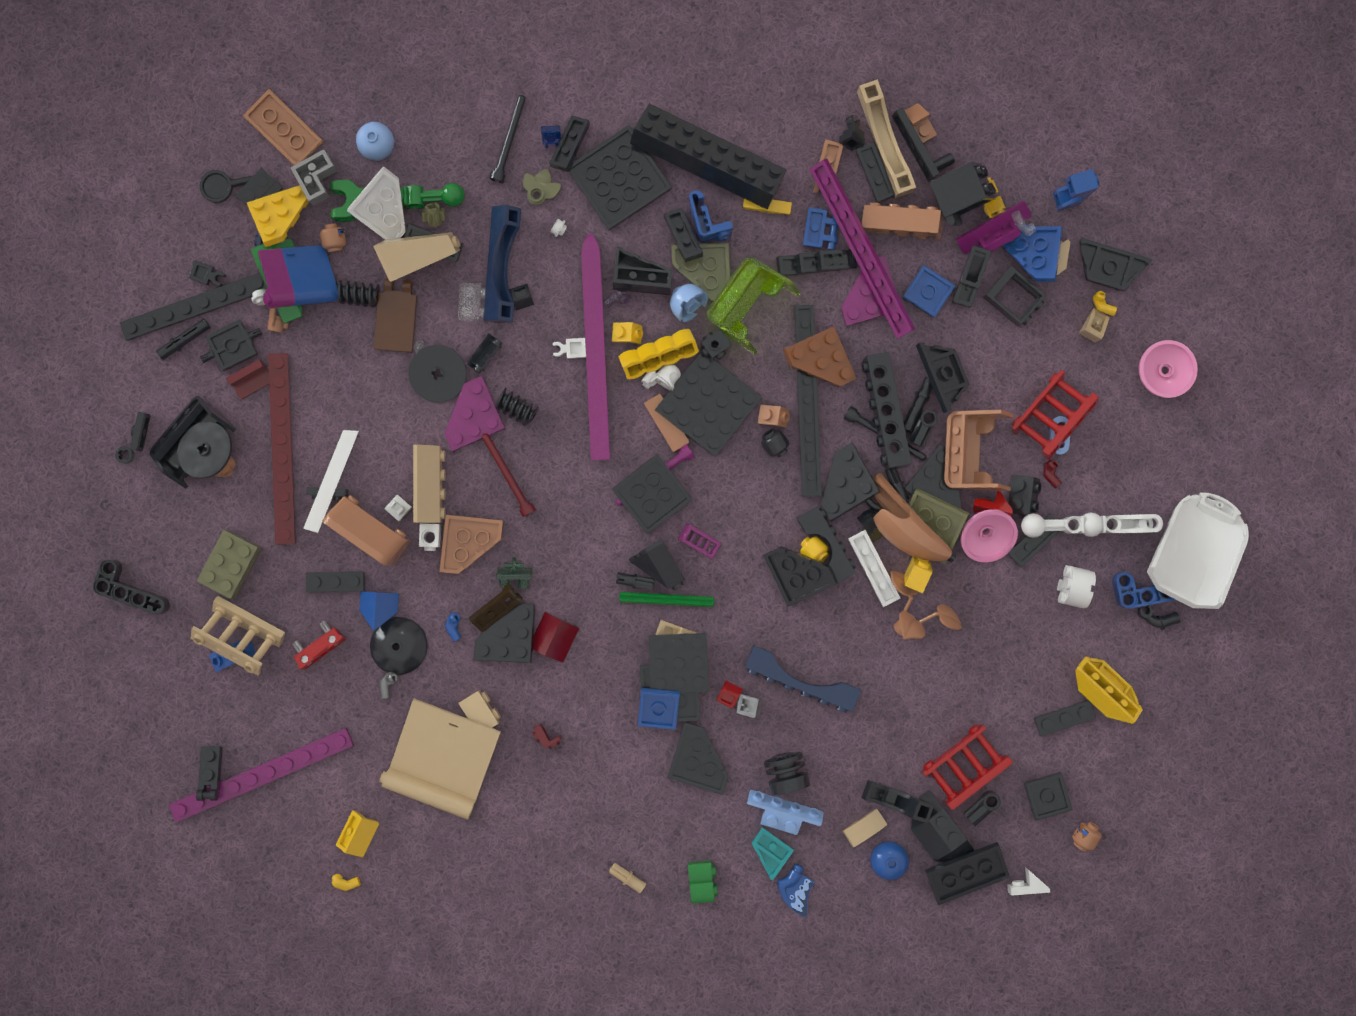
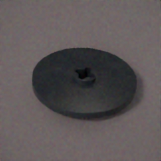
M431 345L423 348L413 357L409 366V380L412 388L420 397L431 402H445L454 398L462 390L466 381V367L461 356L453 349L443 345ZM437 369H440V373L443 374V376H439L438 379H436L435 374H433L432 372L436 371Z
M201 422L188 429L178 446V461L182 469L187 474L201 479L212 477L222 471L227 465L232 452V442L228 432L222 426L213 422Z

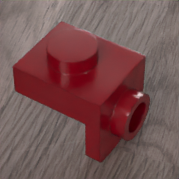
M542 723L533 728L534 732L532 734L537 743L541 742L543 748L549 746L552 749L560 744L561 734L550 740Z

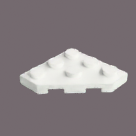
M383 166L347 208V211L385 240L401 238L406 229L399 178Z

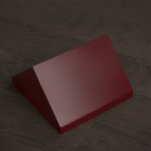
M545 612L533 636V649L546 657L563 663L579 628Z

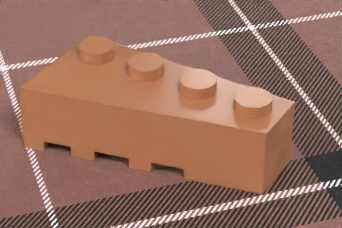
M874 202L864 205L862 226L865 232L890 235V232L894 231V235L906 237L910 233L919 239H926L928 236L935 237V241H941L944 217L941 210H938L937 207L919 209L918 206L908 205L907 208H903L898 204L881 206L880 203Z

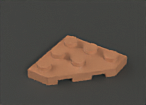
M445 515L439 572L454 574L463 572L502 540L504 521Z

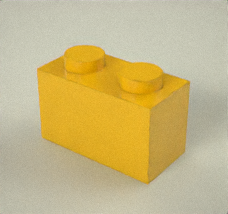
M912 557L904 576L905 586L923 593L932 575L931 562Z

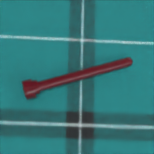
M483 434L482 439L520 504L521 510L519 511L521 515L525 517L529 513L534 512L536 508L533 503L531 504L525 499L489 434Z

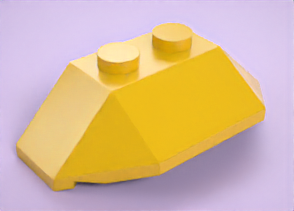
M1084 657L1075 670L1078 691L1106 717L1131 724L1135 723L1143 709L1138 703L1132 686L1104 660Z

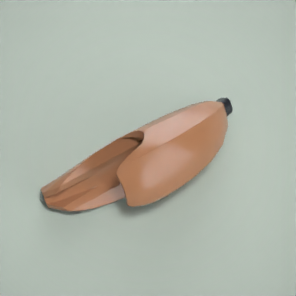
M882 473L876 474L873 479L880 493L874 497L883 509L873 519L882 535L894 546L910 556L928 561L947 560L952 563L956 559V553L916 514Z

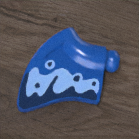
M795 864L785 878L777 880L778 889L784 902L794 912L806 917L808 913V896L815 882L801 874L804 868Z

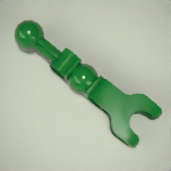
M350 180L332 181L330 183V190L334 194L346 195L347 199L342 207L331 210V219L336 222L355 221L357 218L350 214L347 208L364 188L357 187ZM457 183L446 184L442 190L423 191V187L419 185L404 186V189L400 187L403 208L406 206L407 209L423 208L424 202L443 201L448 206L456 207L465 198L464 189Z

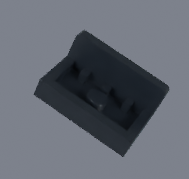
M1012 475L1008 501L1013 510L1012 514H1036L1039 510L1038 494L1042 488L1040 479L1030 476Z

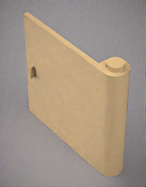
M414 698L390 768L387 772L383 771L379 781L382 783L381 787L468 820L501 731Z

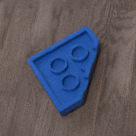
M1018 226L1021 235L1013 241L1002 245V247L1036 282H1056L1063 231L1062 226Z

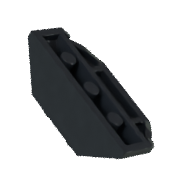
M928 790L919 798L933 804L934 808L928 824L912 819L911 831L932 859L936 862H946L975 851L932 793Z

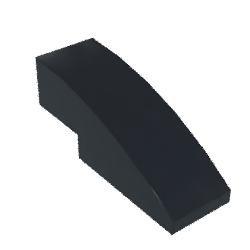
M972 246L957 284L952 303L968 308L972 307L991 251Z

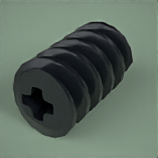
M339 280L337 290L340 304H345L347 301L348 305L354 303L356 306H360L362 303L363 307H367L370 304V307L375 308L378 302L380 286L377 284L376 289H373V285L370 283L368 288H366L365 283L362 282L361 287H358L356 281L353 287L350 285V281H347L345 286H343L342 280Z
M505 388L497 400L496 410L499 411L503 408L502 413L504 415L509 412V418L512 419L516 416V422H520L523 419L522 425L527 426L536 416L539 407L532 410L533 403L526 406V399L519 402L520 396L512 398L513 391L507 395V388Z

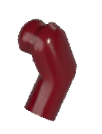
M1051 459L1046 461L1044 465L1043 476L1056 489L1062 482L1055 475L1058 463L1056 460Z

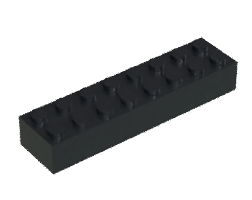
M650 103L634 127L630 144L767 210L787 169Z

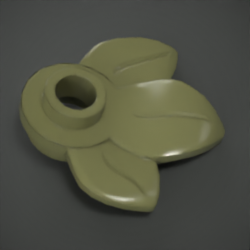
M548 169L540 171L535 177L526 173L523 179V186L528 192V200L533 205H540L546 199L554 198L561 188V184L551 183V175ZM536 192L540 193V198L538 199L533 197Z

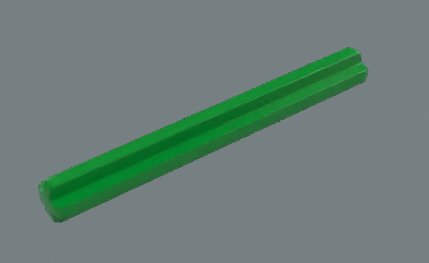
M620 592L619 601L625 603L714 606V597L633 592Z

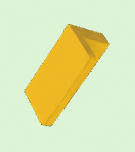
M352 810L336 846L346 854L363 857L379 826V822L365 818L361 813Z

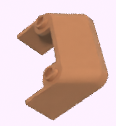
M1004 410L954 411L948 416L944 476L948 487L976 491L1011 490V487L993 484L992 476L989 473L979 472L980 434L991 433L995 428V419L1014 418V414Z
M344 496L327 513L322 522L381 564L395 566L412 540L405 538L406 534L398 528L396 531L388 528L361 509L358 505L359 501L353 496Z

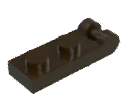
M506 585L502 592L472 614L469 620L476 628L484 632L517 606L523 597L519 593H515L511 585Z

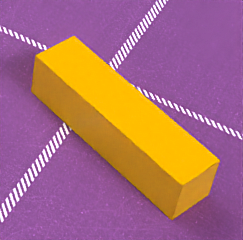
M744 199L743 209L773 214H787V216H790L792 202L772 200L767 210Z

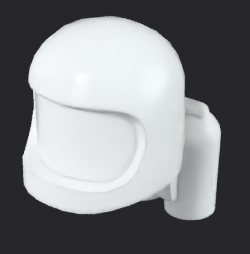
M674 364L663 365L657 373L656 371L647 372L641 380L643 382L642 385L649 389L658 383L664 388L673 391L675 388L674 384L680 379L681 373Z

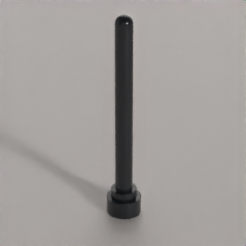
M524 95L518 96L497 167L490 173L489 179L492 181L497 179L499 183H504L506 177L504 167L524 106Z
M850 406L843 419L848 422H857L878 435L877 429L873 427V423L860 416V413L857 412L858 409ZM908 444L911 455L921 461L926 459V454Z

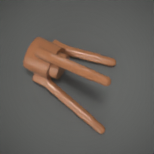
M270 308L267 329L281 333L283 328L288 329L289 322L284 324L281 316L276 315V308Z

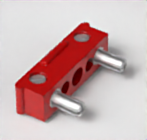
M322 621L320 626L325 634L303 649L299 641L293 642L292 645L298 652L293 657L298 664V668L306 670L343 643L346 637L342 636L337 628L333 627L330 629L326 621Z

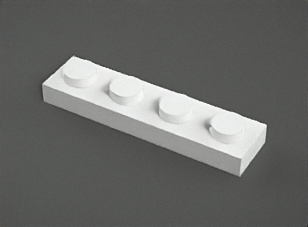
M866 530L848 538L882 607L900 599Z

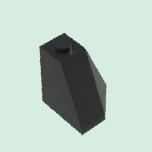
M662 539L629 558L632 564L668 589L672 587L673 590H676L684 585L682 581L685 578Z

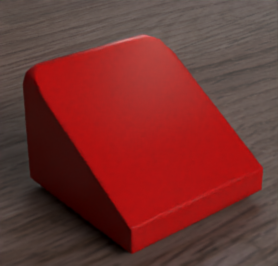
M725 681L716 701L733 709L743 689Z

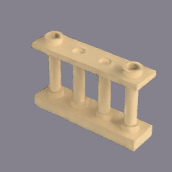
M217 596L213 601L212 611L214 614L202 629L193 626L190 639L196 644L203 645L240 665L247 672L259 676L262 663L259 661L271 645L281 646L285 632ZM224 617L231 621V623L219 639L208 634L218 620ZM237 627L248 630L236 648L225 643ZM259 636L265 641L255 655L250 657L243 653V650L252 638Z

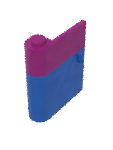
M322 245L258 251L268 285L266 293L263 294V301L269 308L328 303L338 300V288L326 249H323Z

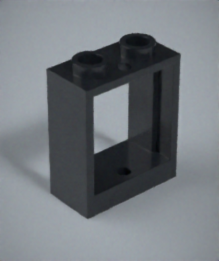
M1010 266L983 298L1019 327L1022 324L1026 325L1031 320L1032 316L1030 314L1034 309L1038 311L1045 303L1043 299L1046 295ZM1010 278L1035 298L1020 318L994 298Z

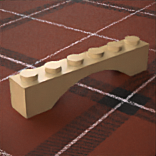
M878 79L860 85L857 94L882 164L894 190V197L896 199L913 193L916 185L896 142Z

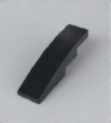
M851 249L825 250L815 253H799L797 255L776 257L778 276L803 275L857 268L856 258Z

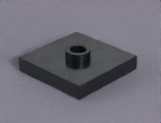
M1061 772L1024 782L1035 821L1073 810Z

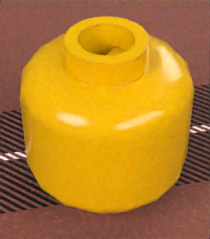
M807 537L801 543L800 554L822 563L829 555L827 553L828 546L819 537Z

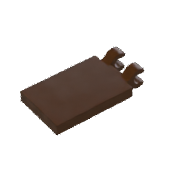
M384 279V292H378L374 350L413 353L417 295H412L413 282L403 280V291L393 290L394 281L390 282L389 279Z

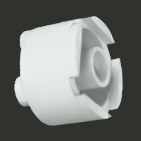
M1066 565L1063 572V580L1059 579L1057 590L1060 591L1058 603L1087 608L1094 593L1091 592L1092 585L1095 586V572Z

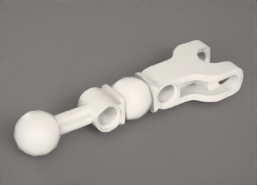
M1092 512L1086 513L1083 516H1070L1064 519L1044 520L1039 514L1032 513L1025 516L1021 523L1022 531L1031 538L1041 536L1044 531H1064L1068 534L1083 533L1088 537H1094L1100 533L1158 532L1163 526L1162 518L1156 514L1099 516ZM1109 519H1111L1114 523V526L1111 530L1107 527V521ZM1152 519H1154L1157 523L1154 528ZM1070 520L1075 522L1074 530H1071L1068 526Z

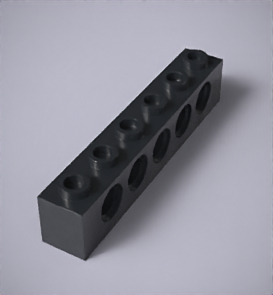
M885 352L867 355L863 359L861 367L863 373H866L865 387L867 392L869 391L870 393L869 407L874 413L872 421L873 427L877 429L878 433L876 442L877 446L881 448V465L884 466L885 471L906 468L912 463L890 354ZM874 371H879L882 378H876ZM882 389L886 396H879L877 390ZM881 408L888 409L889 416L883 415ZM885 426L891 427L893 434L886 433ZM889 445H894L897 452H890Z

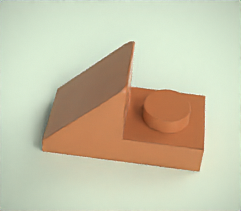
M917 103L905 110L923 144L937 136L928 120L930 114L920 104Z

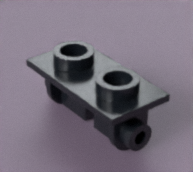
M488 333L466 364L478 373L484 372V369L491 361V356L494 357L497 351L502 348V342Z

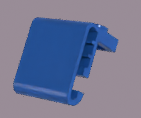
M692 191L689 195V207L699 241L706 243L717 239L718 242L728 240L733 231L731 221L712 226L707 205L701 207V215L697 216L694 202H697L698 206L704 205V195L700 191Z

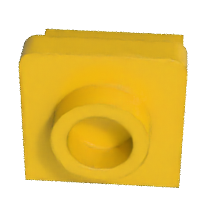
M633 322L613 323L612 342L641 344L643 337L642 325Z

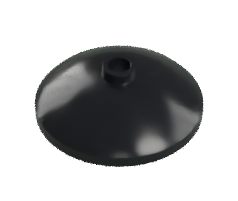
M403 617L391 618L372 634L370 641L371 656L377 666L387 673L391 672L397 675L410 673L422 664L427 654L428 644L426 635L422 628L410 619ZM395 643L400 645L399 650L394 649Z

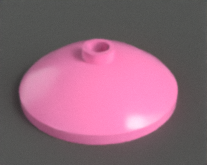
M1164 340L1151 345L1140 359V379L1148 391L1159 397L1173 398L1184 394L1192 387L1197 377L1198 367L1194 354L1187 346L1177 341ZM1163 367L1167 368L1166 374L1162 373Z
M985 510L975 514L966 522L961 531L960 542L964 552L971 559L978 562H993L1001 559L1012 550L1017 541L1018 530L1016 523L1007 513L1000 510Z

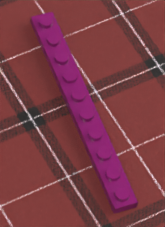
M823 159L810 168V171L898 339L915 330V327L828 159Z
M347 728L220 782L219 798L217 801H210V799L197 801L195 793L169 804V808L175 822H179L354 746Z

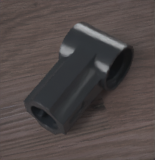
M925 410L921 412L908 440L909 442L924 448L934 425L938 421V415L935 411ZM926 413L931 414L933 417L930 424L925 423L923 419Z
M986 791L963 814L976 826L992 811L1000 807L1001 800L994 791ZM990 796H994L996 799L992 805L986 804V799Z

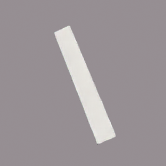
M343 430L303 529L319 532L322 520L325 517L359 431Z

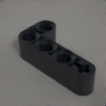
M104 560L100 564L93 583V590L96 594L152 614H162L168 611L170 603L167 598L119 581L122 572V564L119 561ZM111 563L114 565V571L112 573H110L108 570V566ZM104 581L108 585L106 591L102 589V584ZM121 588H124L126 591L125 597L120 595ZM140 594H142L144 597V601L142 604L138 602V596ZM151 602H159V604L162 605V606H161V608H158L157 605L150 604V603H151Z

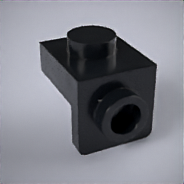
M869 509L864 511L857 519L866 530L870 540L874 542L883 535L878 530L873 519L877 512Z

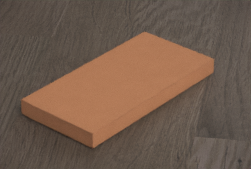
M270 89L243 115L293 165L309 158L324 143Z

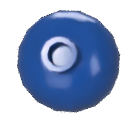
M886 841L875 846L871 852L870 863L876 875L891 881L899 879L906 873L909 858L906 850L899 843Z

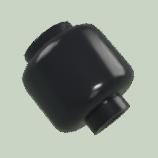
M772 428L762 435L761 445L769 456L782 457L788 452L789 440L780 429L775 430Z

